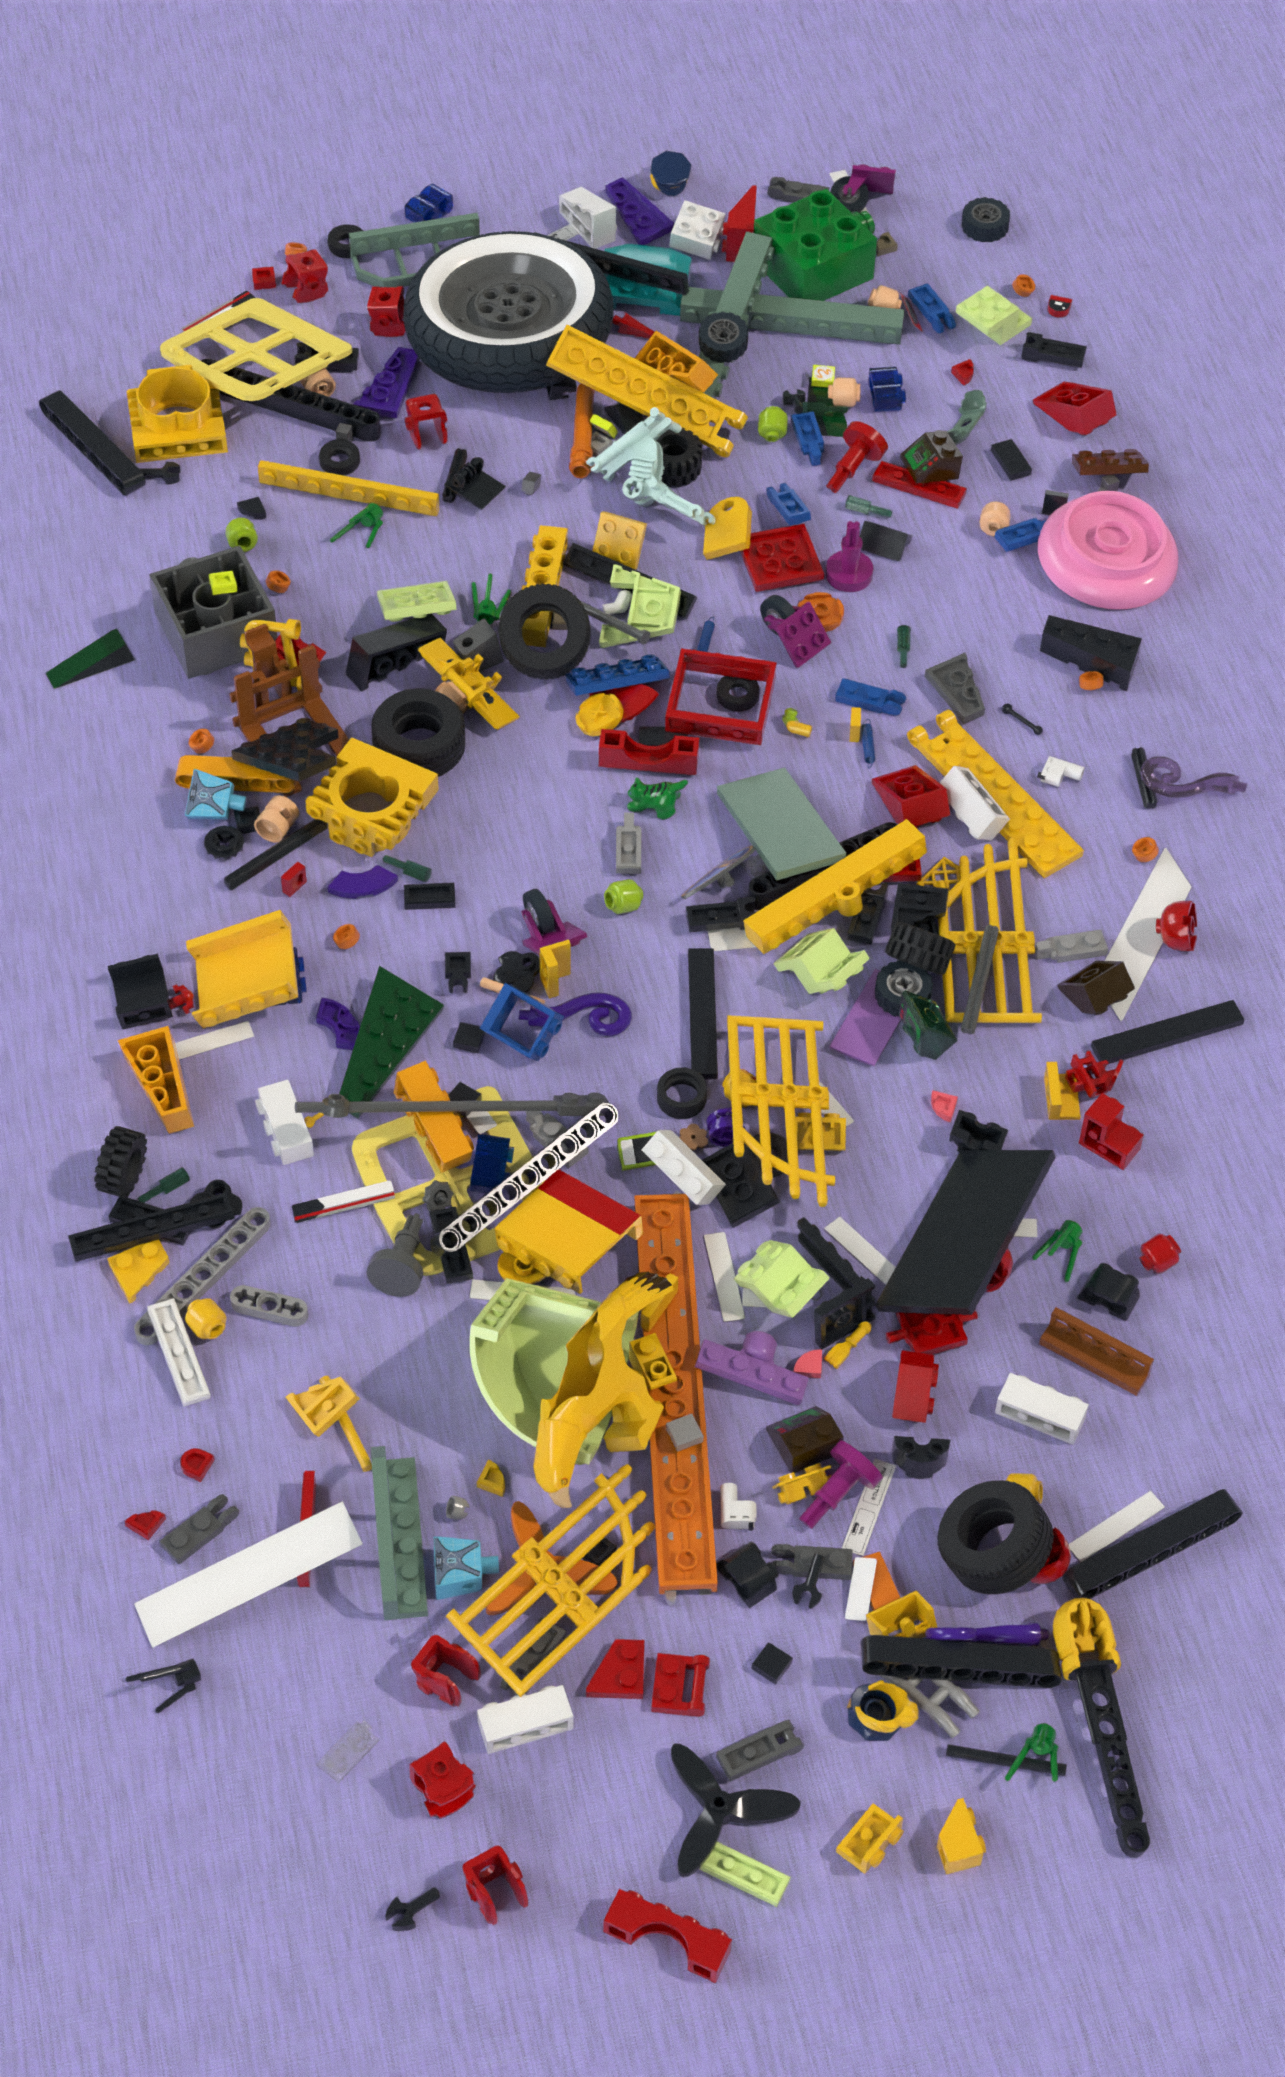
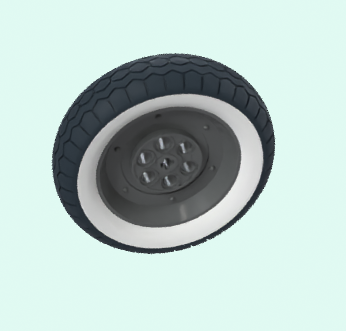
M503 231L502 233H486L485 235L481 234L461 240L442 249L426 261L415 274L408 287L404 300L403 320L405 331L413 350L420 360L440 377L473 390L493 393H516V391L526 392L533 389H541L570 378L546 366L566 325H569L606 343L612 327L614 306L611 289L605 275L599 266L583 251L551 236L522 231Z

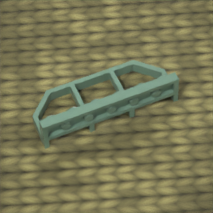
M478 213L349 233L350 258L356 278L372 286H409L416 273L407 274L399 248L431 243L434 254L440 251L437 242L480 235ZM393 249L401 276L382 278L360 269L356 255Z
M385 1446L371 1447L384 1620L428 1616L415 1457L386 1460Z

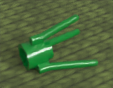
M369 503L364 510L353 516L349 520V524L334 535L330 542L336 541L361 522L366 527L374 526L366 544V548H370L378 529L383 525L381 520L383 517L382 509L375 503Z
M491 573L488 574L485 598L481 603L478 602L476 583H471L474 605L473 617L478 622L485 619L488 624L499 620L500 613L512 592L510 589L507 590L496 609L495 603L490 600L493 578Z
M1072 1220L1064 1221L1060 1229L1055 1230L1053 1235L1032 1256V1259L1036 1260L1052 1244L1053 1246L1048 1251L1049 1256H1052L1060 1246L1065 1249L1072 1247L1064 1278L1065 1282H1069L1078 1250L1083 1243L1079 1239L1083 1233L1081 1226Z
M1044 1723L1034 1727L1032 1736L1026 1739L1024 1747L1005 1776L1006 1781L1011 1780L1030 1749L1038 1755L1050 1754L1052 1781L1056 1782L1058 1780L1057 1752L1059 1747L1054 1743L1056 1731L1052 1726Z

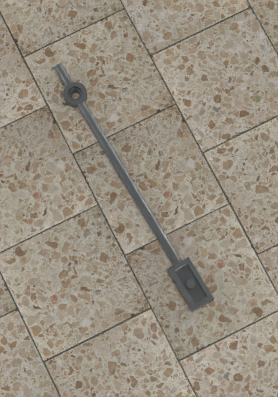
M595 1092L588 1095L564 1093L563 1095H554L553 1100L349 1102L343 1095L331 1094L324 1098L322 1102H295L294 1109L295 1113H323L334 1118L345 1117L349 1112L557 1111L559 1116H584L592 1109L603 1103H609L605 1095Z

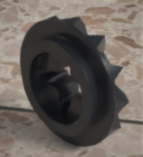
M219 826L213 828L204 838V847L207 854H212L215 859L223 857L227 860L229 856L236 857L238 852L243 851V834L234 827ZM219 839L221 840V842L223 841L224 843H229V847L225 845L220 846Z

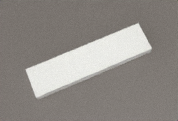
M174 1298L147 1306L149 1317L183 1407L210 1399L211 1394Z

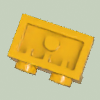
M797 1113V1117H795L798 1150H814L811 1113ZM825 1113L824 1117H822L824 1151H845L846 1118H840V1114Z

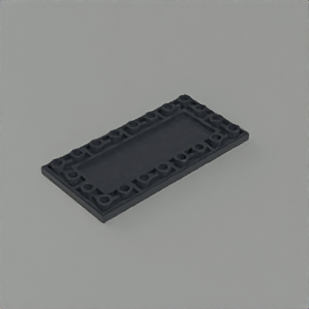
M961 1150L875 1304L879 1312L972 1315L1056 1157L1053 1150Z

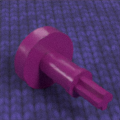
M849 521L847 523L846 536L841 541L842 551L834 553L826 564V579L828 583L835 589L843 592L861 591L871 583L873 577V563L867 555L861 552L863 541L859 537L860 523L858 521L854 523Z
M840 1440L830 1451L840 1467L822 1488L814 1493L817 1498L799 1518L808 1528L812 1529L829 1509L834 1511L838 1507L837 1504L857 1481L873 1490L883 1479L880 1471L863 1454L845 1441Z

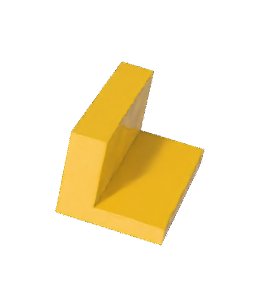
M569 939L540 948V980L550 999L559 996V978L571 974V943Z
M1046 1062L1044 1084L1048 1120H1080L1078 1092H1072L1065 1079V1074H1058L1057 1062Z

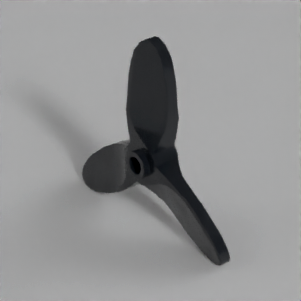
M674 1743L671 1747V1760L678 1776L704 1809L688 1832L679 1853L677 1868L679 1875L683 1878L694 1874L705 1863L718 1842L723 1825L729 1822L751 1825L773 1823L791 1818L800 1810V1800L793 1794L784 1791L748 1789L730 1794L722 1791L708 1767L692 1750L678 1743Z

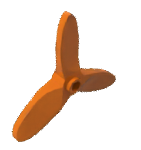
M520 1501L514 1502L511 1508V1524L519 1547L531 1537L539 1543L544 1538V1535L535 1516L524 1503ZM548 1550L546 1551L557 1564L566 1558L565 1556H554ZM580 1560L566 1574L579 1586L599 1566ZM525 1571L486 1607V1613L488 1615H498L510 1610L537 1583ZM610 1572L587 1594L601 1595L613 1592L617 1587L618 1581Z

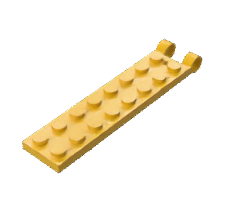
M566 325L546 366L648 417L651 416L650 410L653 407L658 408L660 412L665 414V417L678 423L686 431H692L693 435L699 437V441L703 445L713 449L717 455L724 458L730 456L734 445L728 439L717 436L723 421L726 420L735 429H743L748 419L744 412L734 409L569 325ZM709 422L714 423L715 426H710Z
M947 709L936 715L937 725L944 733L932 740L929 739L926 730L921 725L907 732L911 745L917 748L944 777L953 766L969 768L1010 818L999 833L1007 841L1010 838L1016 839L1018 852L1023 858H1027V862L1044 879L1083 856L1084 850L957 723L956 716L951 710Z

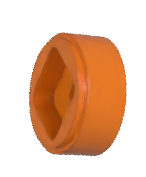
M290 242L285 245L286 255L307 252V247L301 243Z
M1025 274L1018 275L1012 283L1014 291L1022 297L1030 296L1035 290L1033 279Z
M275 570L269 572L265 583L272 591L284 593L288 590L291 581L285 573Z
M1089 671L1079 676V686L1084 690L1092 691L1104 685L1103 675L1099 672Z
M204 728L196 730L189 738V746L198 754L207 752L214 744L213 735Z
M1143 837L1133 844L1132 852L1139 862H1149L1157 856L1159 848L1153 838Z
M352 924L340 926L333 935V940L340 949L351 948L360 938V933Z

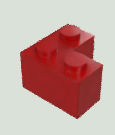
M1101 1093L1084 1115L1079 1144L1124 1170L1140 1151L1144 1134L1135 1127L1121 1121L1124 1105L1117 1099Z
M901 1350L892 1418L926 1423L927 1414H933L935 1398L929 1396L931 1387L936 1388L939 1369V1364L934 1363V1355Z

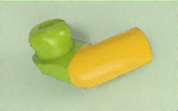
M785 709L782 721L787 730L794 734L810 737L812 726L798 721L796 709Z

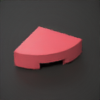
M932 1090L931 1105L934 1112L941 1119L951 1123L958 1097Z
M822 1349L812 1350L803 1354L797 1360L794 1372L809 1378H821Z

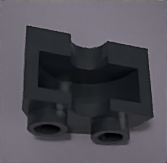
M959 1109L949 1141H953L958 1146V1153L961 1150H1001L1008 1130L993 1122H989L986 1125L981 1124L973 1113Z
M1101 1263L1098 1268L1093 1269L1077 1299L1092 1306L1096 1304L1103 1305L1110 1314L1127 1321L1140 1298V1291L1137 1287L1139 1281L1133 1275H1125L1120 1271L1114 1270L1109 1264Z
M894 1436L891 1452L894 1464L897 1463L899 1468L904 1470L908 1477L916 1479L931 1478L934 1473L946 1466L951 1439L931 1438L928 1444L920 1445L915 1442L914 1437Z
M752 1541L748 1544H743L716 1562V1569L726 1581L729 1580L734 1585L737 1594L749 1608L777 1590L775 1579L779 1577L778 1571L772 1563L764 1561L759 1548Z

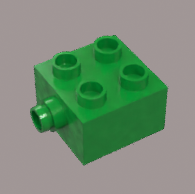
M827 188L815 191L810 196L787 206L778 207L773 212L754 220V233L771 237L772 247L775 248L772 261L768 260L767 262L768 271L766 275L789 298L825 301L874 279L877 238L873 235L875 224L872 216L867 211H854L851 213Z

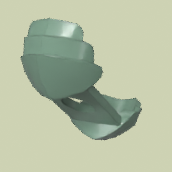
M972 390L965 393V399L961 402L962 407L959 408V413L962 416L954 428L947 431L956 445L968 438L979 419L984 415L987 402L981 390ZM971 421L967 426L961 427L964 423Z

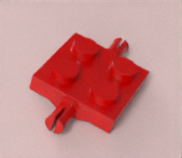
M976 1309L972 1315L898 1312L896 1316L901 1329L886 1332V1339L889 1344L905 1340L912 1352L932 1355L967 1345L968 1342L963 1329V1323L978 1319Z

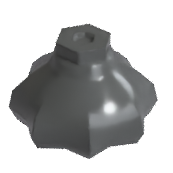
M434 1180L431 1185L425 1188L422 1200L425 1202L428 1211L441 1210L451 1205V1198L454 1192L450 1189L448 1182Z

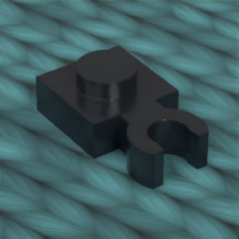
M445 952V979H449V992L453 993L454 986L461 985L463 993H467V979L471 978V952Z

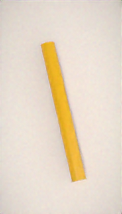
M323 1376L319 1379V1382L322 1385L331 1379L329 1376ZM346 1412L338 1421L364 1472L370 1471L372 1469V1462Z

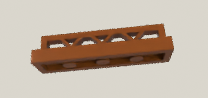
M1057 1307L1053 1310L1050 1323L1039 1341L1040 1345L1135 1396L1139 1394L1148 1380L1154 1359Z

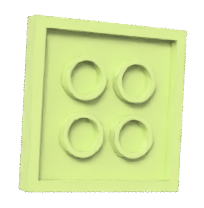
M447 581L377 591L378 602L384 618L391 622L401 621L404 619L403 617L413 616V618H424L430 613L446 615L451 613V610H457L456 600Z

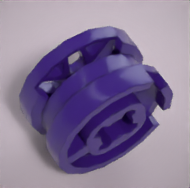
M732 1108L714 1111L706 1119L709 1140L716 1146L726 1147L733 1143Z

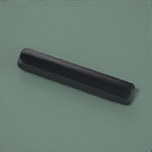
M457 448L455 450L446 482L465 465L467 459L466 449ZM444 486L442 500L452 503L455 500L456 493Z
M1135 747L1132 749L1131 757L1143 805L1146 809H1154L1158 801L1144 748Z

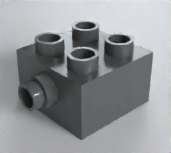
M240 546L201 558L190 557L183 560L179 565L149 574L155 615L188 679L200 675H208L215 670L243 662L248 648L240 647V636L245 632L247 623L252 620L276 622L275 610ZM233 571L237 592L213 595L209 574ZM268 631L274 641H276L278 638L277 632Z

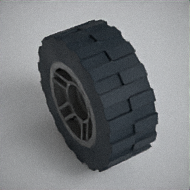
M983 197L971 200L963 209L961 223L963 232L975 241H998L1008 233L1010 210L1006 204L994 198Z
M731 312L713 313L711 316H707L701 322V327H699L701 352L710 360L720 363L735 361L738 357H742L744 351L748 348V326H746V322L740 316H736Z

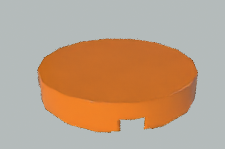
M811 593L798 603V607L803 606L807 602L811 603L826 632L836 629L843 621L844 606L838 598L836 600L829 593Z

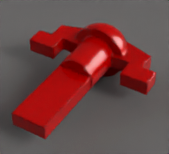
M176 984L172 986L176 994L179 992L181 994L169 999L171 1009L186 1003L187 1005L182 1008L185 1014L190 1013L189 1009L194 1008L193 993L184 985L178 987Z

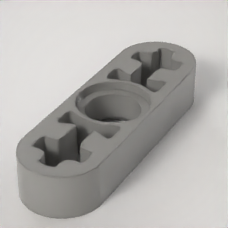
M246 1285L237 1286L231 1291V1306L237 1313L294 1327L303 1325L308 1319L307 1304L302 1299ZM243 1296H247L248 1300L245 1299L243 1303H239L238 1299L240 1300ZM267 1301H273L277 1304L276 1308L271 1311L262 1309V1305ZM295 1309L300 1310L295 1316L291 1315V1312H294Z

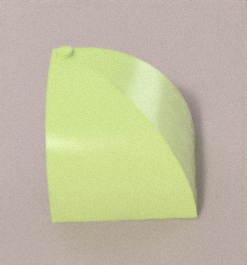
M506 1278L471 1324L469 1339L471 1363L476 1382L492 1411L509 1430L522 1440L536 1447L541 1399H552L558 1392L568 1360L566 1344L591 1317L601 1302ZM639 1311L628 1318L622 1335V1349L627 1365L629 1361V1342L633 1341L635 1337ZM612 1409L587 1434L575 1464H590L604 1438L612 1417Z

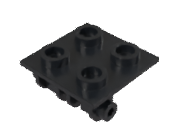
M474 457L470 463L467 462L444 486L483 510L506 486L483 472V459Z

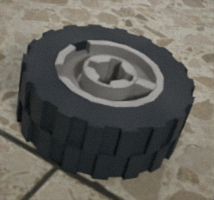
M900 960L890 962L887 966L882 967L881 972L877 974L875 1000H877L878 1006L882 1007L884 1012H888L895 1017H900L901 1002H903V1005L905 1004L903 1008L904 1014L907 1012V1006L913 1016L921 1014L924 1009H927L931 1001L932 977L928 974V970Z

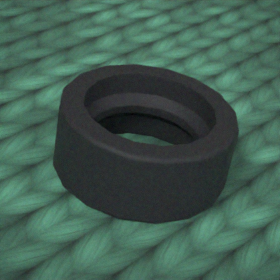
M686 1067L674 1068L665 1072L660 1077L657 1084V1103L665 1114L676 1119H689L698 1115L704 1109L707 1101V1085L703 1076L697 1071ZM685 1084L697 1091V1097L688 1102H677L669 1098L666 1091L672 1086Z

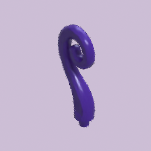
M608 993L584 994L557 1006L550 1007L563 1015L562 1021L586 1008L601 1006L591 1011L588 1021L594 1032L604 1036H614L624 1032L632 1020L631 1009L627 1003L621 998ZM530 1005V1010H519L518 1019L527 1020L528 1026L543 1027L549 1018V1015ZM608 1008L618 1014V1020L611 1024H605L600 1021L601 1018L609 1016Z
M1028 1623L1026 1625H1002L985 1628H928L925 1631L926 1639L985 1641L1038 1646L1041 1640L1048 1639L1049 1632L1047 1629H1041L1038 1623Z

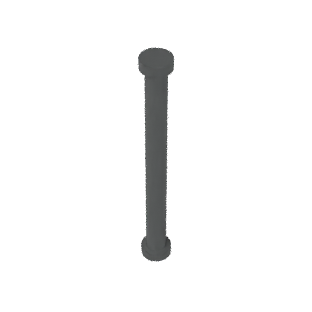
M581 601L589 616L636 638L643 645L649 641V631L635 628Z

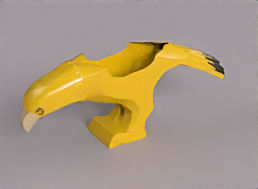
M649 1271L640 1272L627 1277L601 1302L591 1317L566 1344L568 1360L558 1392L552 1399H541L540 1421L533 1464L536 1482L544 1491L548 1492L554 1504L561 1508L572 1507L569 1485L583 1441L587 1434L599 1424L611 1409L613 1423L605 1432L603 1438L609 1452L645 1450L662 1413L663 1404L660 1401H655L648 1394L644 1376L626 1364L622 1349V1335L628 1318L653 1301L674 1291L672 1284L667 1278L660 1277L656 1273H650Z

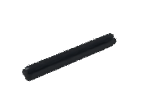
M320 819L312 820L224 877L225 886L229 890L240 886L326 830L328 823Z

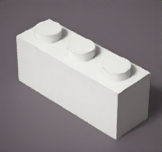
M953 766L940 782L941 785L947 788L948 803L956 811V817L969 827V833L974 838L992 841L1010 820L969 768Z
M289 1080L258 1088L259 1099L255 1100L259 1115L264 1114L266 1120H263L267 1136L272 1135L274 1141H271V1146L275 1157L280 1156L283 1165L313 1157L312 1139L302 1113H295L294 1106L297 1100Z
M658 1130L642 1149L696 1205L710 1204L726 1185L672 1130Z
M1010 1373L998 1397L995 1413L1074 1445L1086 1418L1089 1404L1084 1403L1077 1397H1069L1059 1393L1050 1386H1042L1032 1382L1025 1376H1017Z
M563 1685L557 1687L547 1686L537 1693L524 1694L522 1697L516 1695L511 1700L499 1704L496 1702L488 1703L482 1709L477 1710L478 1725L488 1754L574 1729V1716Z

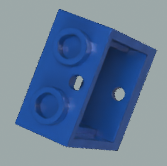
M505 983L481 1024L480 1029L528 1058L539 1062L540 1058L547 1054L553 1035L560 1031L564 1016L518 988ZM519 998L549 1015L531 1049L500 1031Z

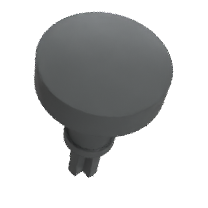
M417 1213L414 1216L408 1215L403 1230L398 1231L396 1234L393 1248L377 1251L369 1262L367 1277L375 1288L385 1294L405 1297L414 1294L419 1289L423 1278V1268L413 1255L420 1243L418 1234L423 1219H420V1215Z

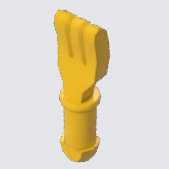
M861 1322L859 1327L850 1336L845 1338L846 1341L844 1343L836 1344L826 1354L824 1360L838 1369L849 1357L850 1350L855 1348L857 1343L866 1334L870 1333V1322Z

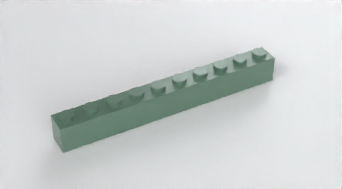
M746 232L715 313L731 312L736 316H740L746 322V326L748 325V313L754 309L755 294L760 293L762 286L761 278H765L768 271L767 262L773 259L775 248L772 247L771 237ZM700 351L698 357L704 360L718 374L704 394L714 399L716 397L720 398L723 390L722 381L728 378L730 369L728 365L730 362L720 363L715 360L712 361Z
M689 287L690 291L686 296L682 295L680 321L701 323L707 316H711L716 312L723 290ZM755 294L754 309L748 313L749 321L747 326L749 329L890 344L901 343L904 319L903 309Z

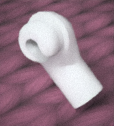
M627 590L620 591L614 603L602 605L603 612L609 615L626 612L631 604L632 594Z

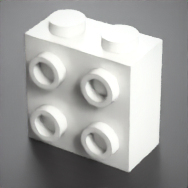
M684 200L671 232L669 247L710 260L713 252H718L721 243L720 235L724 236L723 222L725 221L726 213Z

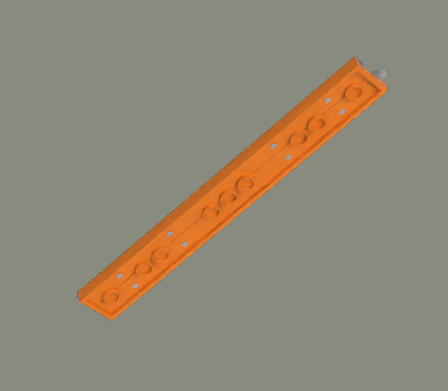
M675 1191L674 1194L634 1195L635 1212L641 1215L643 1235L637 1239L639 1273L649 1271L664 1278L671 1273L678 1277V1292L650 1332L642 1329L643 1337L656 1333L677 1377V1381L652 1390L647 1388L648 1394L655 1401H660L664 1406L649 1439L658 1586L659 1594H665V1599L669 1606L675 1604L677 1590L699 1589V1595H711V1592H717L718 1585L702 1369L695 1367L700 1351L690 1207L689 1197L686 1194H681L679 1191ZM692 1413L704 1436L703 1442L677 1452L666 1430V1423Z

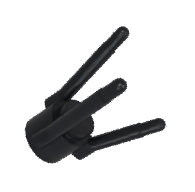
M192 1658L173 1666L127 1676L125 1680L126 1682L136 1680L145 1682L172 1675L177 1686L183 1685L181 1690L155 1709L156 1713H160L186 1693L196 1690L194 1683L201 1680V1675L195 1660Z

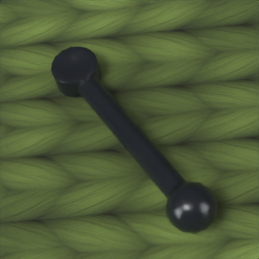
M1011 704L1003 705V713H1010L1033 729L1036 735L1042 734L1043 728L1041 726H1035L1015 712Z

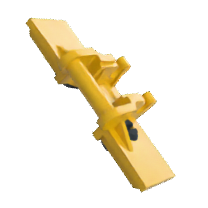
M441 638L418 649L421 656L442 676L441 679L444 682L451 680L467 696L468 706L470 708L473 707L494 729L499 730L519 719L520 716L494 691L502 676L495 672L491 678L489 676L484 677L479 672L480 665L484 660L480 654H477L473 660L470 657L462 660Z

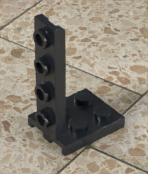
M803 1217L797 1222V1227L800 1230L798 1242L843 1290L840 1295L829 1301L822 1302L814 1309L815 1343L823 1350L855 1331L861 1322H871L875 1319V1315L872 1312V1307L875 1306L872 1290L875 1289V1285L869 1278L859 1277L853 1270L851 1263L837 1253L833 1243L827 1242L821 1236L818 1227L815 1224L811 1225Z

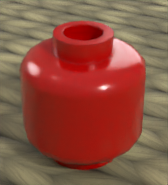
M1159 1233L1141 1245L1142 1256L1139 1257V1260L1147 1271L1152 1269L1154 1272L1162 1274L1179 1262L1181 1249L1171 1235L1165 1236Z

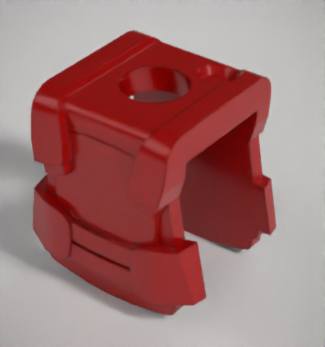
M312 249L307 252L286 255L288 267L287 271L283 273L281 283L287 288L297 287L294 289L292 298L296 299L297 303H306L325 297L326 292H328V284L325 280L328 266L318 251Z
M372 286L367 310L371 317L370 331L375 336L398 337L405 334L404 321L401 320L403 319L405 300L403 286Z
M429 394L407 399L406 411L408 417L404 418L405 426L417 450L422 447L418 423L420 421L433 419L442 444H446L448 433L445 423H447L448 419L445 410L441 407L438 396L436 394ZM430 407L428 410H421L420 408Z
M432 1635L411 1662L412 1670L417 1678V1686L425 1694L432 1695L435 1693L440 1696L439 1699L452 1707H459L462 1700L458 1687L448 1676L436 1671L444 1662L461 1671L469 1679L478 1681L481 1678L480 1666L476 1658L455 1643L449 1644L447 1640L439 1635Z
M445 1741L409 1764L410 1779L414 1786L424 1794L427 1800L424 1803L431 1817L437 1816L439 1819L447 1817L460 1810L473 1798V1790L476 1787L473 1780L475 1773L453 1756L451 1748Z
M494 1846L463 1864L462 1868L467 1881L466 1889L471 1901L478 1902L480 1905L479 1910L487 1923L493 1926L497 1924V1914L490 1894L483 1885L501 1875L508 1882L519 1904L523 1908L528 1907L525 1885L521 1880L523 1878L522 1872L515 1861L510 1863L508 1856L501 1846ZM489 1866L486 1870L480 1872L483 1868Z

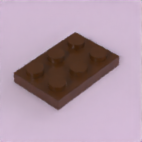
M1125 449L1124 452L1115 453L1114 450H1102L1101 453L1079 451V454H1072V464L1079 475L1149 473V463L1136 449Z

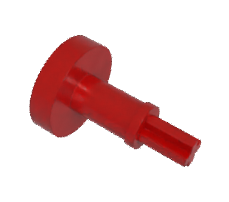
M853 421L844 431L843 438L850 448L841 461L836 464L837 471L826 485L833 493L839 491L847 478H853L855 471L865 458L871 461H879L888 450L885 438L870 425Z

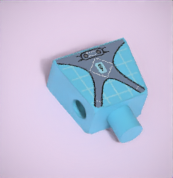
M194 769L185 816L188 819L227 820L230 809L244 811L246 796L233 794L234 784L232 782Z
M433 1537L436 1600L481 1591L483 1589L482 1574L499 1573V1557H481V1547L478 1540Z

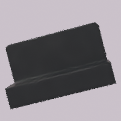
M864 520L859 537L863 541L862 550L900 561L905 546L910 544L913 535Z

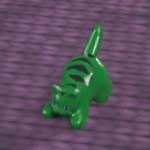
M637 777L634 784L628 790V796L633 801L628 803L627 809L631 812H641L651 808L656 810L658 818L662 820L668 819L675 814V802L681 796L679 790L684 789L688 781L682 780L676 783L666 781L648 785L641 782Z

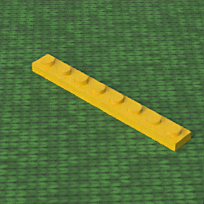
M260 460L258 464L259 483L356 502L375 503L378 506L436 517L439 512L438 493Z

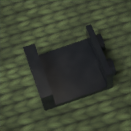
M158 953L107 966L113 981L117 1002L115 1010L122 1030L173 1017L164 969Z

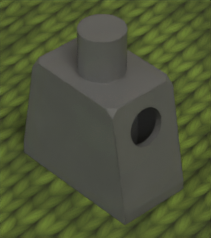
M485 619L480 620L453 641L455 652L462 660L468 657L473 660L477 654L484 658L479 672L504 661L497 634Z

